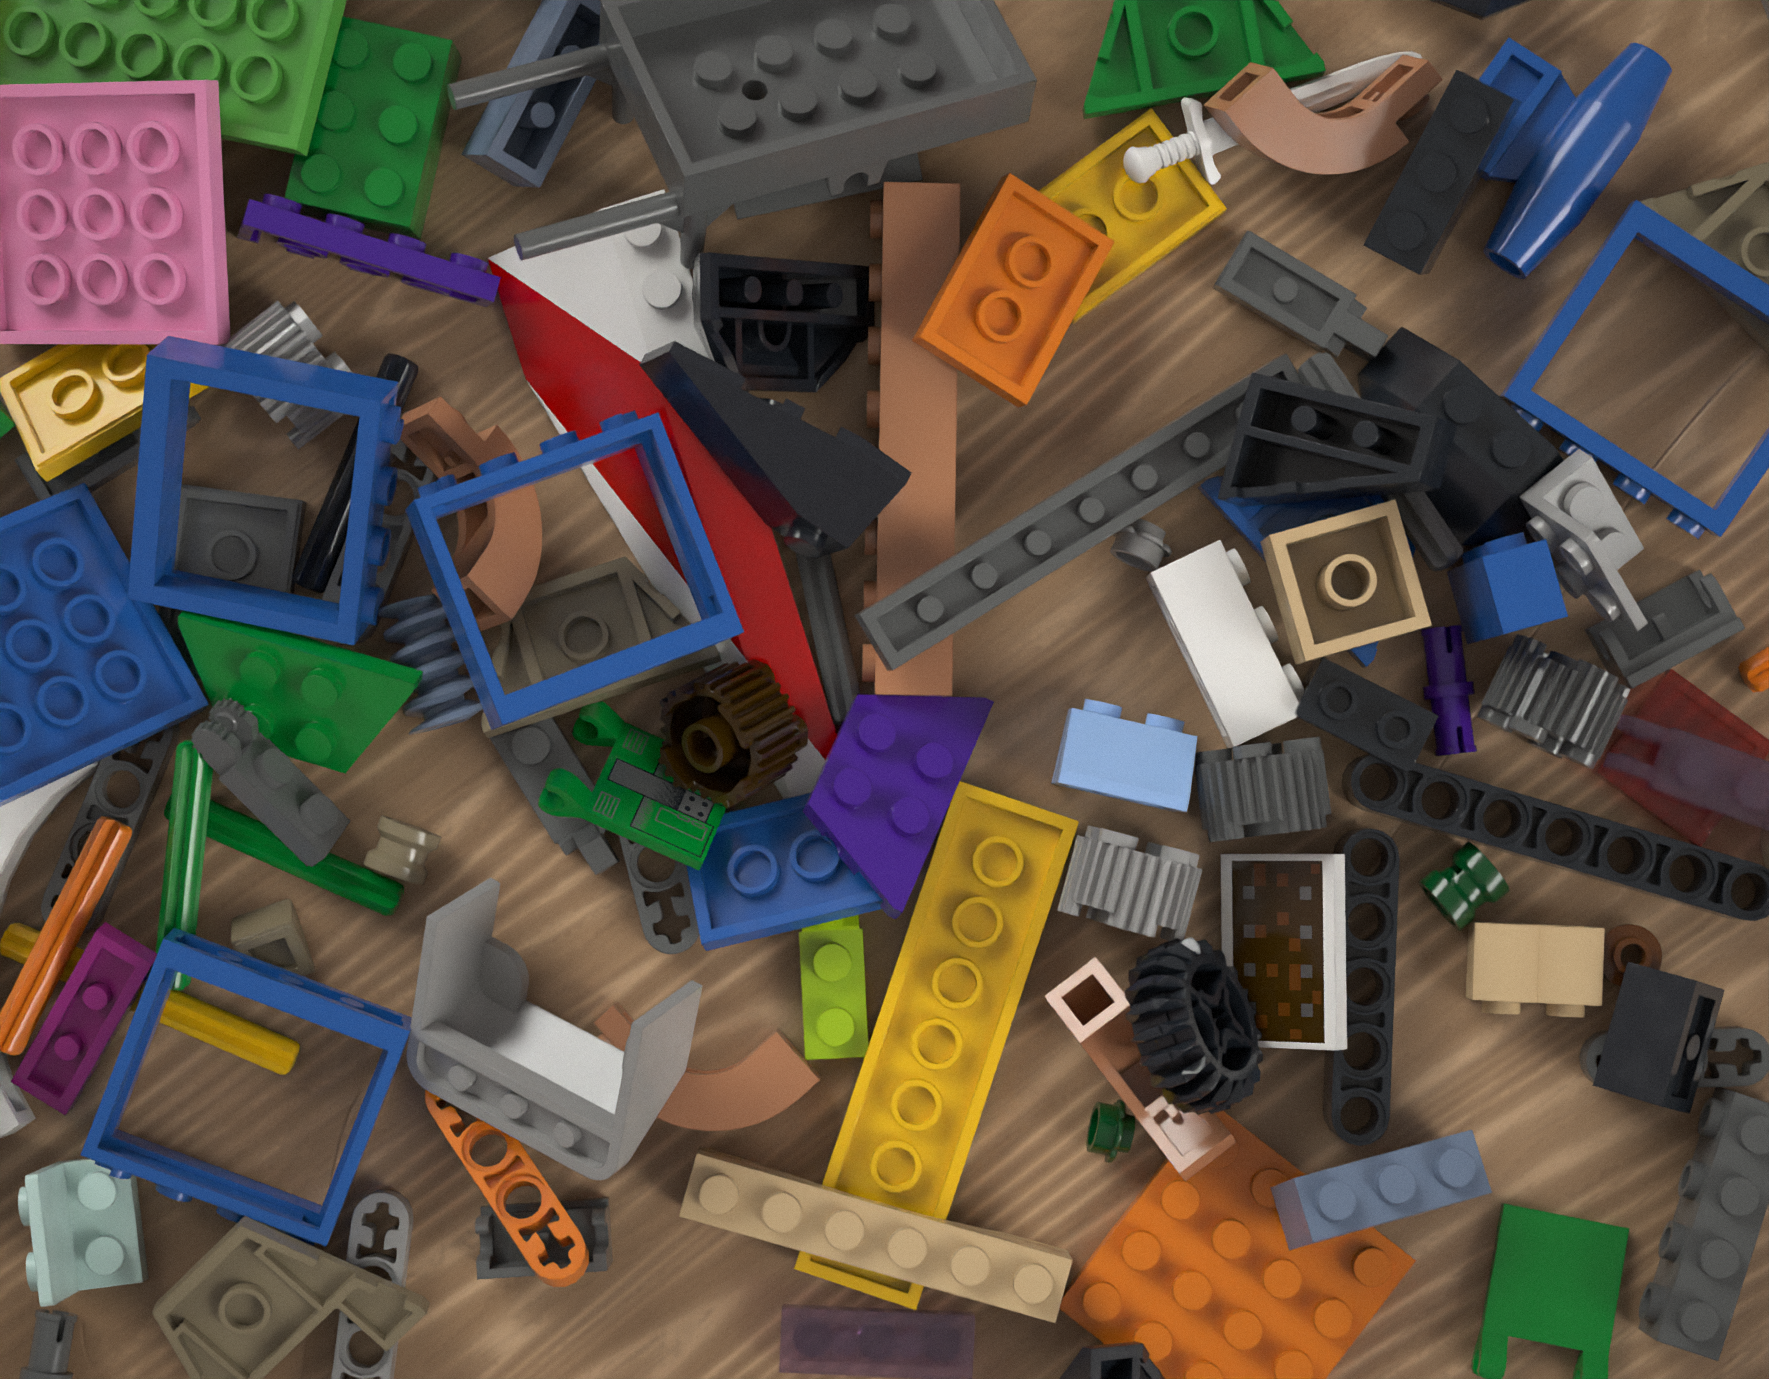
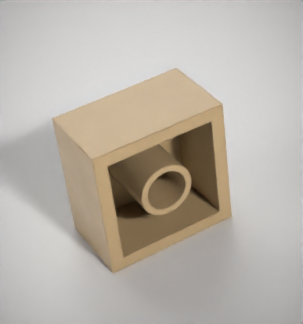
M1396 499L1271 534L1260 541L1296 665L1432 626Z

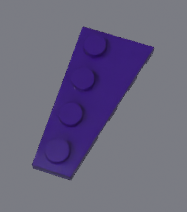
M264 194L262 203L249 199L237 235L239 239L258 244L261 233L264 232L278 236L277 244L287 248L286 250L289 253L314 259V257L327 258L330 252L341 256L339 263L350 270L385 278L389 277L391 271L403 275L401 282L408 286L483 307H488L495 300L501 277L486 273L488 263L478 258L460 253H451L449 261L425 254L427 244L417 239L390 233L386 242L364 235L365 225L361 222L336 214H327L325 222L300 215L301 204L272 194Z

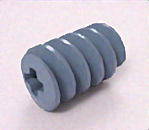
M435 594L399 601L378 609V615L381 618L399 620V622L383 633L385 641L405 644V647L389 658L390 662L423 671L422 680L413 692L417 693L418 696L402 708L405 716L424 718V722L413 728L409 735L436 730L470 720L471 717L483 710L480 700L465 699L464 693L474 687L470 675H462L458 672V668L464 665L465 662L461 651L452 649L451 644L456 639L451 626L446 625V613L441 600Z

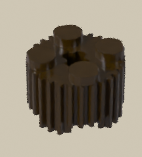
M755 659L739 665L738 661L730 664L724 663L667 693V697L660 700L659 703L662 706L660 720L665 724L664 727L660 728V733L666 736V740L662 742L663 747L660 748L661 757L658 761L659 764L666 766L665 775L673 777L672 785L675 788L678 786L685 790L690 788L692 792L699 790L701 798L711 797L712 803H722L725 808H729L781 779L787 772L793 769L791 764L798 760L795 753L805 748L808 744V727L802 718L792 714L796 709L794 706L788 705V694H781V685L779 682L775 683L774 673L768 664Z

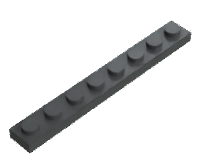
M1287 353L1276 357L1253 371V373L1304 385ZM1252 373L854 615L886 670L893 671L1227 465Z

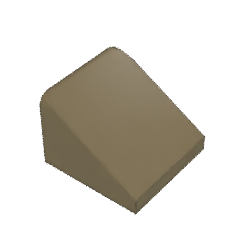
M290 899L250 911L232 919L231 943L235 951L301 976L315 972V965L296 909Z

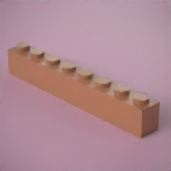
M884 182L883 200H871L870 239H883L882 264L869 263V302H882L881 327H868V365H880V390H867V428H879V450L912 473L907 484L865 529L864 555H877V581H864L863 610L955 553L957 369L916 344L912 339L959 255L960 183ZM953 634L893 671L886 670L872 644H863L862 683H875V695L952 697Z

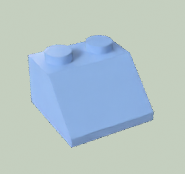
M1085 699L1083 710L1076 708L1068 709L1051 784L1172 812H1187L1198 736L1182 733L1184 721L1147 713L1145 724L1120 719L1123 707Z

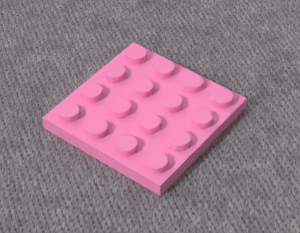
M218 80L0 85V344H160L167 336L213 345L229 342L230 317Z

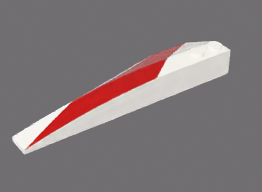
M664 189L602 208L598 211L663 194L665 191ZM655 223L526 260L519 258L515 246L487 258L492 275L501 277L497 290L525 379L560 435L576 431L579 440H583L602 433L599 423L621 413L623 415L635 410L638 419L659 413L744 630V633L716 644L715 646L719 651L722 661L703 668L707 673L724 663L730 664L738 661L739 665L753 659L768 664L774 673L775 683L779 682L781 685V694L787 693L789 696L787 700L788 705L794 706L796 709L792 714L802 718L808 727V744L805 748L795 753L798 760L791 764L793 769L787 772L784 777L775 781L774 784L784 799L811 793L837 737V733L772 528L766 525L639 365L645 354L673 341L709 358L694 328L693 278L690 269L685 268L680 262V237L678 231ZM635 448L580 467L651 584L661 594H664L691 624L701 621Z

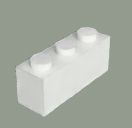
M1218 540L1151 572L1145 577L1227 748L1238 746L1296 718L1295 709L1305 690L1293 666L1289 663L1281 667L1271 643L1278 640L1277 632L1263 606L1253 609L1243 586L1251 583L1250 577L1235 548L1226 552L1221 540Z

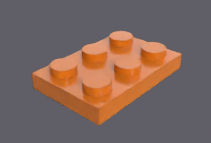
M1009 173L999 180L912 341L1018 408L1025 406L1032 397L1115 241Z

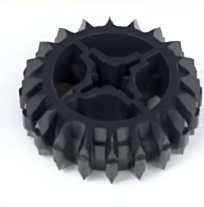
M1190 937L1183 940L1177 938L1162 943L1157 947L1149 949L1148 953L1137 957L1136 967L1129 970L1128 980L1131 986L1125 990V998L1130 1004L1131 1010L1125 1015L1126 1019L1132 1024L1134 1032L1131 1042L1137 1044L1141 1054L1139 1064L1147 1066L1151 1073V1085L1154 1088H1162L1163 1097L1168 1104H1176L1183 1114L1195 1112L1197 1115L1207 1112L1214 1114L1230 1109L1231 1105L1238 1104L1243 1098L1253 1095L1254 1084L1260 1081L1261 1072L1258 1064L1263 1061V1053L1258 1047V1040L1262 1038V1033L1256 1028L1254 1015L1257 1011L1251 1008L1247 999L1248 988L1242 987L1239 983L1238 970L1234 966H1227L1223 952L1220 949L1213 950L1206 939L1196 941Z

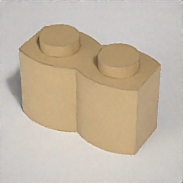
M1472 921L1468 924L1466 998L1481 1000V1012L1520 1014L1522 1002L1546 1003L1545 1015L1585 1017V1005L1602 1006L1605 928Z

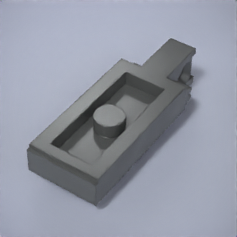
M1248 230L1213 286V289L1321 353L1325 351L1335 358L1345 348L1369 362L1377 357L1388 338L1387 334L1361 319L1367 307L1355 299L1357 294Z
M554 717L490 738L555 844H559L566 856L579 848L595 875L603 873L620 862L603 834L607 831L606 829L582 818L552 816L542 811L538 806V799L553 769L562 768L573 773L591 792L595 787V783Z

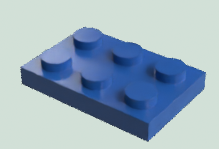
M810 793L725 813L700 870L698 871L687 866L700 940L706 951L882 909L880 905L883 903V900L862 874L858 872L854 875L838 856V850L834 842L830 838L821 835L803 813Z

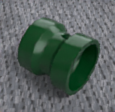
M1471 842L1465 843L1453 853V865L1451 867H1446L1442 871L1432 870L1418 882L1435 908L1458 931H1461L1475 919L1476 909L1485 902L1495 903L1510 891L1509 886L1499 871Z

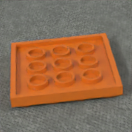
M1217 1112L1215 1114L1232 1134L1236 1143L1187 1181L1183 1180L1166 1157L1064 1290L1059 1309L1104 1344L1134 1341L1143 1343L1150 1354V1360L1160 1370L1165 1379H1326L1416 1260L1374 1227L1289 1250L1271 1187L1293 1178L1304 1176L1305 1174L1226 1112Z

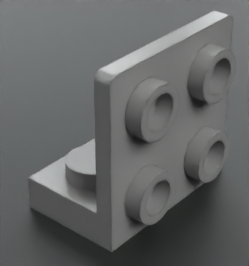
M1578 449L1519 496L1532 518L1526 523V528L1536 542L1547 540L1550 554L1552 553L1558 562V565L1555 567L1557 579L1572 597L1578 599L1581 595H1585L1594 609L1606 621L1612 622L1618 618L1638 632L1648 622L1620 576L1618 569L1641 552L1644 547L1594 459Z

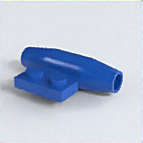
M1511 38L1506 40L1479 78V80L1522 101L1481 177L1486 181L1496 180L1515 183L1483 249L1486 257L1497 267L1516 278L1525 279L1582 222L1638 143L1672 73L1669 63L1654 50L1639 43H1630L1575 97L1561 74V70Z

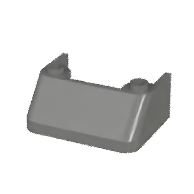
M489 878L426 918L410 1026L411 1031L406 1054L409 1070L417 1083L430 1093L589 1179L605 1180L629 1162L685 1073L703 986L693 980L688 982L632 1022L625 1051L616 1048L526 1000L529 974L525 962L515 949L492 937L500 882Z

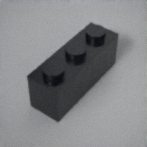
M1456 70L1371 229L1364 246L1419 275L1429 274L1522 101L1465 72Z

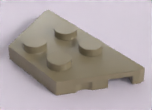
M1768 162L1740 170L1733 175L1720 179L1714 178L1694 184L1687 189L1655 199L1652 197L1641 201L1642 204L1769 285ZM1694 277L1769 355V325Z
M624 556L533 586L513 619L499 625L501 629L499 645L494 650L492 663L503 691L507 695L691 625V623ZM713 645L494 730H491L486 715L483 713L481 727L486 737L491 738L589 704L721 662L722 660L717 647Z

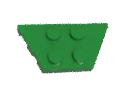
M1114 0L1082 109L1083 118L1090 119L1178 103L1184 97L1195 100L1214 96L1250 62L1274 68L1285 83L1322 77L1326 71L1325 64L1317 52L1313 54L1292 27L1293 20L1276 0Z
M182 611L178 616V626L212 707H214L218 700L222 701L223 698L226 700L231 698L233 701H238L240 705H244L246 711L249 710L258 719L259 733L267 740L269 739L287 757L338 772L346 773L422 680L423 671L289 632L188 611Z

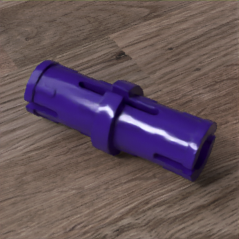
M1462 625L1421 630L1429 684L1427 687H1422L1424 700L1430 699L1432 713L1438 715L1434 724L1435 756L1477 752V747L1474 744L1469 695L1475 694L1474 681L1467 682L1461 634L1463 631Z

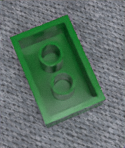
M345 16L342 17L307 156L294 154L285 193L286 199L302 205L301 215L326 220L327 214H336L361 222L365 225V229L387 234H400L421 241L451 108L447 85L457 82L462 60L454 42L450 39Z

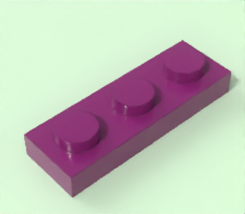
M107 922L102 924L95 931L13 1076L11 1083L66 1116L77 1103L146 983L157 953Z

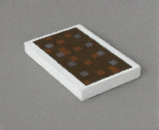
M1221 854L1222 952L1225 955L1227 966H1234L1238 970V981L1242 987L1248 988L1247 999L1251 1008L1257 1011L1254 1015L1256 1028L1262 1033V1038L1258 1040V1047L1312 1050L1347 1049L1345 854Z

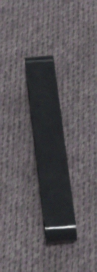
M1366 754L1350 762L1342 775V789L1345 797L1353 806L1363 811L1721 917L1757 921L1769 916V869L1754 862L1416 762L1410 771H1401L1370 754ZM1371 764L1382 767L1387 772L1390 780L1386 795L1376 801L1367 798L1359 785L1363 770ZM1434 782L1443 785L1450 795V807L1447 813L1437 819L1428 816L1423 810L1421 803L1425 788ZM1498 800L1509 809L1511 825L1502 836L1495 837L1485 828L1483 816L1487 806ZM1557 819L1566 822L1572 832L1571 845L1563 854L1559 855L1553 853L1547 847L1545 841V833L1548 826ZM1622 837L1632 847L1633 861L1624 872L1618 873L1608 863L1607 850L1615 839ZM1679 856L1688 858L1694 869V878L1691 884L1682 891L1677 890L1669 878V868L1672 862ZM1745 874L1753 881L1755 896L1746 908L1741 909L1732 900L1731 886L1736 878Z

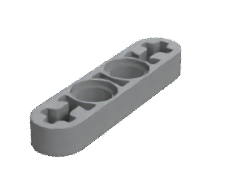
M391 1189L376 1190L365 1196L355 1207L352 1215L346 1262L362 1269L367 1266L382 1267L389 1273L393 1283L404 1288L406 1285L414 1222L413 1209L408 1199L401 1193ZM381 1202L389 1204V1215L399 1217V1226H392L387 1230L383 1250L396 1248V1258L381 1252L362 1255L360 1252L361 1244L371 1248L376 1243L377 1226L372 1222H367L366 1214L375 1212ZM340 1311L331 1379H344L345 1373L359 1379L378 1376L381 1379H394L398 1341L388 1351L384 1350L382 1359L372 1365L358 1363L350 1353L349 1342L351 1336L362 1329Z

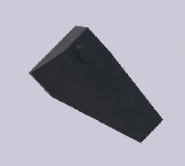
M676 341L645 354L639 364L766 525L785 537V544L800 555L819 558L848 549L907 484L912 472L864 438L843 427L839 429L836 437L801 420L805 408L787 398L782 404L772 399L758 398L750 394V383L744 376Z

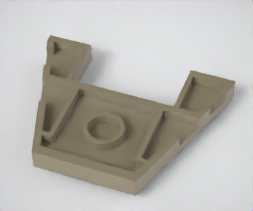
M244 1216L156 1302L152 1314L191 1379H263L336 1308L342 1311L385 1351H388L427 1314L430 1302L420 1294Z

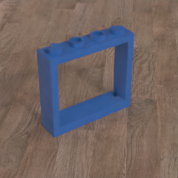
M1635 200L1628 205L1500 397L1511 404L1510 407L1538 432L1544 425L1563 437L1565 440L1559 447V450L1566 455L1571 456L1580 449L1591 456L1595 463L1598 460L1618 473L1612 484L1632 498L1645 505L1652 495L1672 508L1666 519L1678 528L1683 529L1698 540L1705 530L1714 536L1721 537L1769 468V427L1714 507L1711 508L1531 391L1634 238L1769 325L1768 284L1646 205Z
M167 336L147 354L127 599L355 645L369 625H377L378 608L384 600V589L375 585L377 567L384 565L391 540L390 528L382 527L384 506L391 505L398 479L397 468L389 466L391 444L396 445L399 442L404 425V419H400L401 407L396 406L398 382ZM190 383L359 417L339 603L174 570Z
M635 410L623 415L621 413L599 423L602 433L583 440H579L576 431L558 435L539 444L542 451L541 455L521 462L518 461L515 452L502 455L478 466L482 476L457 484L454 474L438 478L435 482L417 488L421 498L415 499L405 509L491 730L744 633L659 413L638 419ZM635 448L701 621L505 695L436 519Z
M173 928L162 940L85 1141L81 1156L94 1160L95 1165L111 1170L109 1176L129 1179L132 1175L156 1183L155 1189L168 1198L190 1202L194 1197L218 1206L216 1209L217 1213L230 1221L238 1223L244 1216H247L253 1220L278 1228V1231L311 1245L318 1243L327 1246L409 1039L412 1017ZM178 972L383 1049L323 1205L118 1130Z

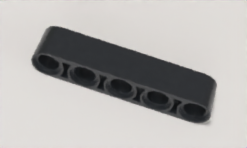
M1372 828L1348 831L1340 837L1333 851V854H1345L1346 981L1351 972L1363 967L1368 968L1373 973L1376 981L1374 993L1364 1002L1354 1003L1347 995V1039L1355 1033L1366 1032L1373 1041L1374 1049L1368 1062L1355 1067L1347 1064L1344 1059L1343 1050H1325L1323 1115L1325 1123L1333 1133L1347 1143L1358 1146L1372 1144L1385 1133L1390 1119L1400 858L1398 847L1392 837L1383 831ZM1362 839L1373 841L1378 846L1381 854L1379 866L1369 875H1361L1351 864L1350 856L1352 849ZM1368 903L1377 912V929L1369 937L1358 939L1349 929V914L1357 905ZM1355 1097L1366 1098L1371 1108L1369 1121L1358 1130L1345 1129L1340 1117L1344 1104Z

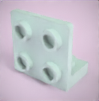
M89 1158L59 1161L25 1175V1187H21L18 1193V1209L21 1222L24 1226H30L33 1252L27 1254L26 1276L30 1290L32 1292L38 1291L41 1307L56 1305L81 1290L142 1283L149 1279L137 1178L135 1175H132L129 1179L109 1176L111 1170L95 1165V1161Z

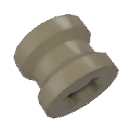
M381 815L377 825L380 833L377 847L367 852L363 864L390 876L414 884L424 885L428 875L425 862L428 854L438 849L442 837L409 823Z

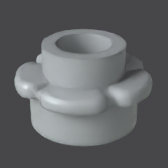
M1138 519L1113 534L1116 538L1110 553L1120 561L1135 568L1153 572L1158 569L1163 557L1171 556V548L1167 544H1163L1166 532L1159 526L1146 520Z

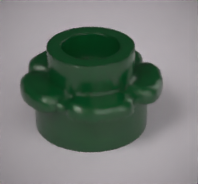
M1117 1100L1114 1104L1096 1102L1091 1113L1086 1140L1087 1151L1105 1155V1162L1108 1163L1115 1160L1117 1152L1128 1153L1133 1142L1135 1116L1126 1114L1124 1101Z

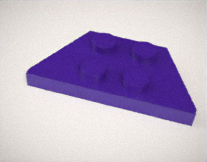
M858 694L847 712L805 804L803 813L821 835L830 838L834 842L838 850V856L854 875L858 872L862 874L883 900V903L880 905L882 910L893 919H897L905 908L994 702L987 698Z

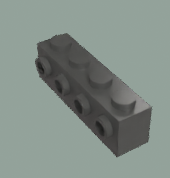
M1715 1087L1712 1098L1705 1102L1699 1117L1698 1134L1700 1136L1693 1158L1687 1161L1678 1184L1680 1199L1673 1220L1666 1224L1661 1235L1658 1248L1660 1261L1654 1280L1646 1286L1640 1301L1639 1318L1641 1320L1638 1329L1656 1341L1719 1361L1769 1204V1103L1721 1087Z

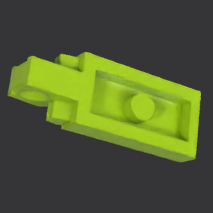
M859 915L802 928V931H799L805 1060L865 1057L869 1044L863 928H859Z

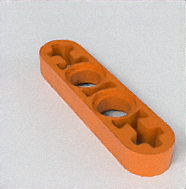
M425 1090V1103L433 1120L534 1274L543 1283L552 1287H566L576 1283L584 1275L588 1267L589 1251L580 1231L520 1141L476 1117L477 1121L471 1123L466 1128L452 1106L440 1109L445 1106L447 1101ZM463 1131L459 1137L455 1136V1133ZM486 1135L502 1137L507 1142V1152L498 1164L483 1167L473 1161L472 1149L480 1138ZM521 1186H530L537 1189L542 1195L539 1210L533 1216L524 1219L511 1216L506 1211V1200L509 1194ZM553 1216L559 1218L558 1221L549 1223ZM546 1225L560 1246L566 1247L571 1243L575 1245L568 1252L571 1263L565 1268L560 1269L554 1262L546 1266L542 1265L549 1255L544 1243L536 1232L542 1230ZM533 1234L528 1241H524L523 1236Z

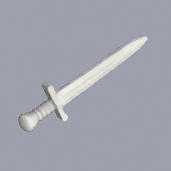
M1413 51L1383 55L1290 88V90L1302 105L1313 113H1317L1357 97L1402 55L1421 59L1422 57ZM1184 97L1181 100V107L1187 126V133L1173 137L1170 141L1165 140L1161 144H1155L1153 147L1137 148L1132 146L1125 152L1123 165L1126 174L1131 180L1136 183H1146L1149 177L1154 175L1156 171H1159L1160 168H1167L1168 165L1172 166L1177 162L1184 161L1185 158L1190 159L1195 156L1201 175L1208 183L1215 185L1221 178V175L1214 164L1213 155L1238 145V143L1227 135L1213 117L1203 121L1202 104L1193 98Z

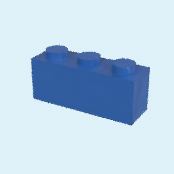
M1524 532L1492 540L1486 542L1485 545L1464 552L1462 555L1464 564L1447 571L1467 644L1568 617L1546 539L1527 544Z

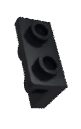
M1324 657L1312 661L1302 681V685L1306 686V689L1295 709L1297 718L1401 771H1410L1413 768L1438 718V715Z

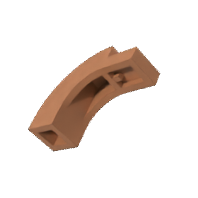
M1402 55L1349 103L1328 112L1313 113L1299 102L1274 68L1250 62L1211 97L1204 106L1229 137L1256 156L1306 173L1321 175L1343 174L1373 166L1406 146L1409 140L1397 126L1396 122L1398 120H1406L1418 113L1428 103L1430 99L1428 93L1443 79L1429 60Z
M441 396L404 413L401 419H404V425L400 439L438 478L454 474L457 484L482 476L479 465L513 452L516 453L519 462L523 461L515 446L498 425L476 433L467 424L465 417L458 410L451 407ZM534 485L456 512L459 536L452 561L480 632L512 620L525 601L536 578L542 550V521ZM434 585L431 591L439 598Z
M1096 957L1044 996L1184 1181H1187L1236 1143L1232 1134L1215 1113L1210 1114L1207 1112L1197 1115L1195 1112L1183 1114L1176 1104H1168L1163 1097L1162 1088H1154L1151 1085V1073L1147 1066L1139 1064L1141 1054L1137 1044L1131 1042L1134 1032L1132 1024L1126 1019L1125 1015L1131 1010L1130 1004L1125 998V993Z
M619 1002L609 1008L594 1024L602 1032L597 1038L625 1051L631 1025L635 1020ZM777 1028L749 1055L733 1065L714 1070L686 1067L685 1073L656 1118L693 1130L727 1131L744 1128L765 1121L787 1109L820 1080L821 1074L808 1060H805L803 1054Z

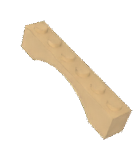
M701 1146L696 1154L679 1217L1053 1323L1057 1319L1073 1261L1069 1252L1065 1249L1004 1232L952 1222L883 1204L788 1174L758 1162Z

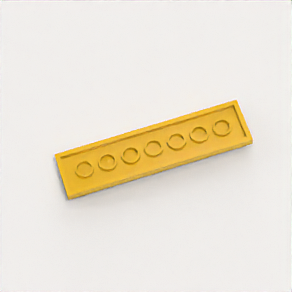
M959 781L943 821L822 1185L944 1220L947 1219L1079 821ZM799 1251L794 1265L796 1270L914 1310L917 1309L924 1286L802 1251Z

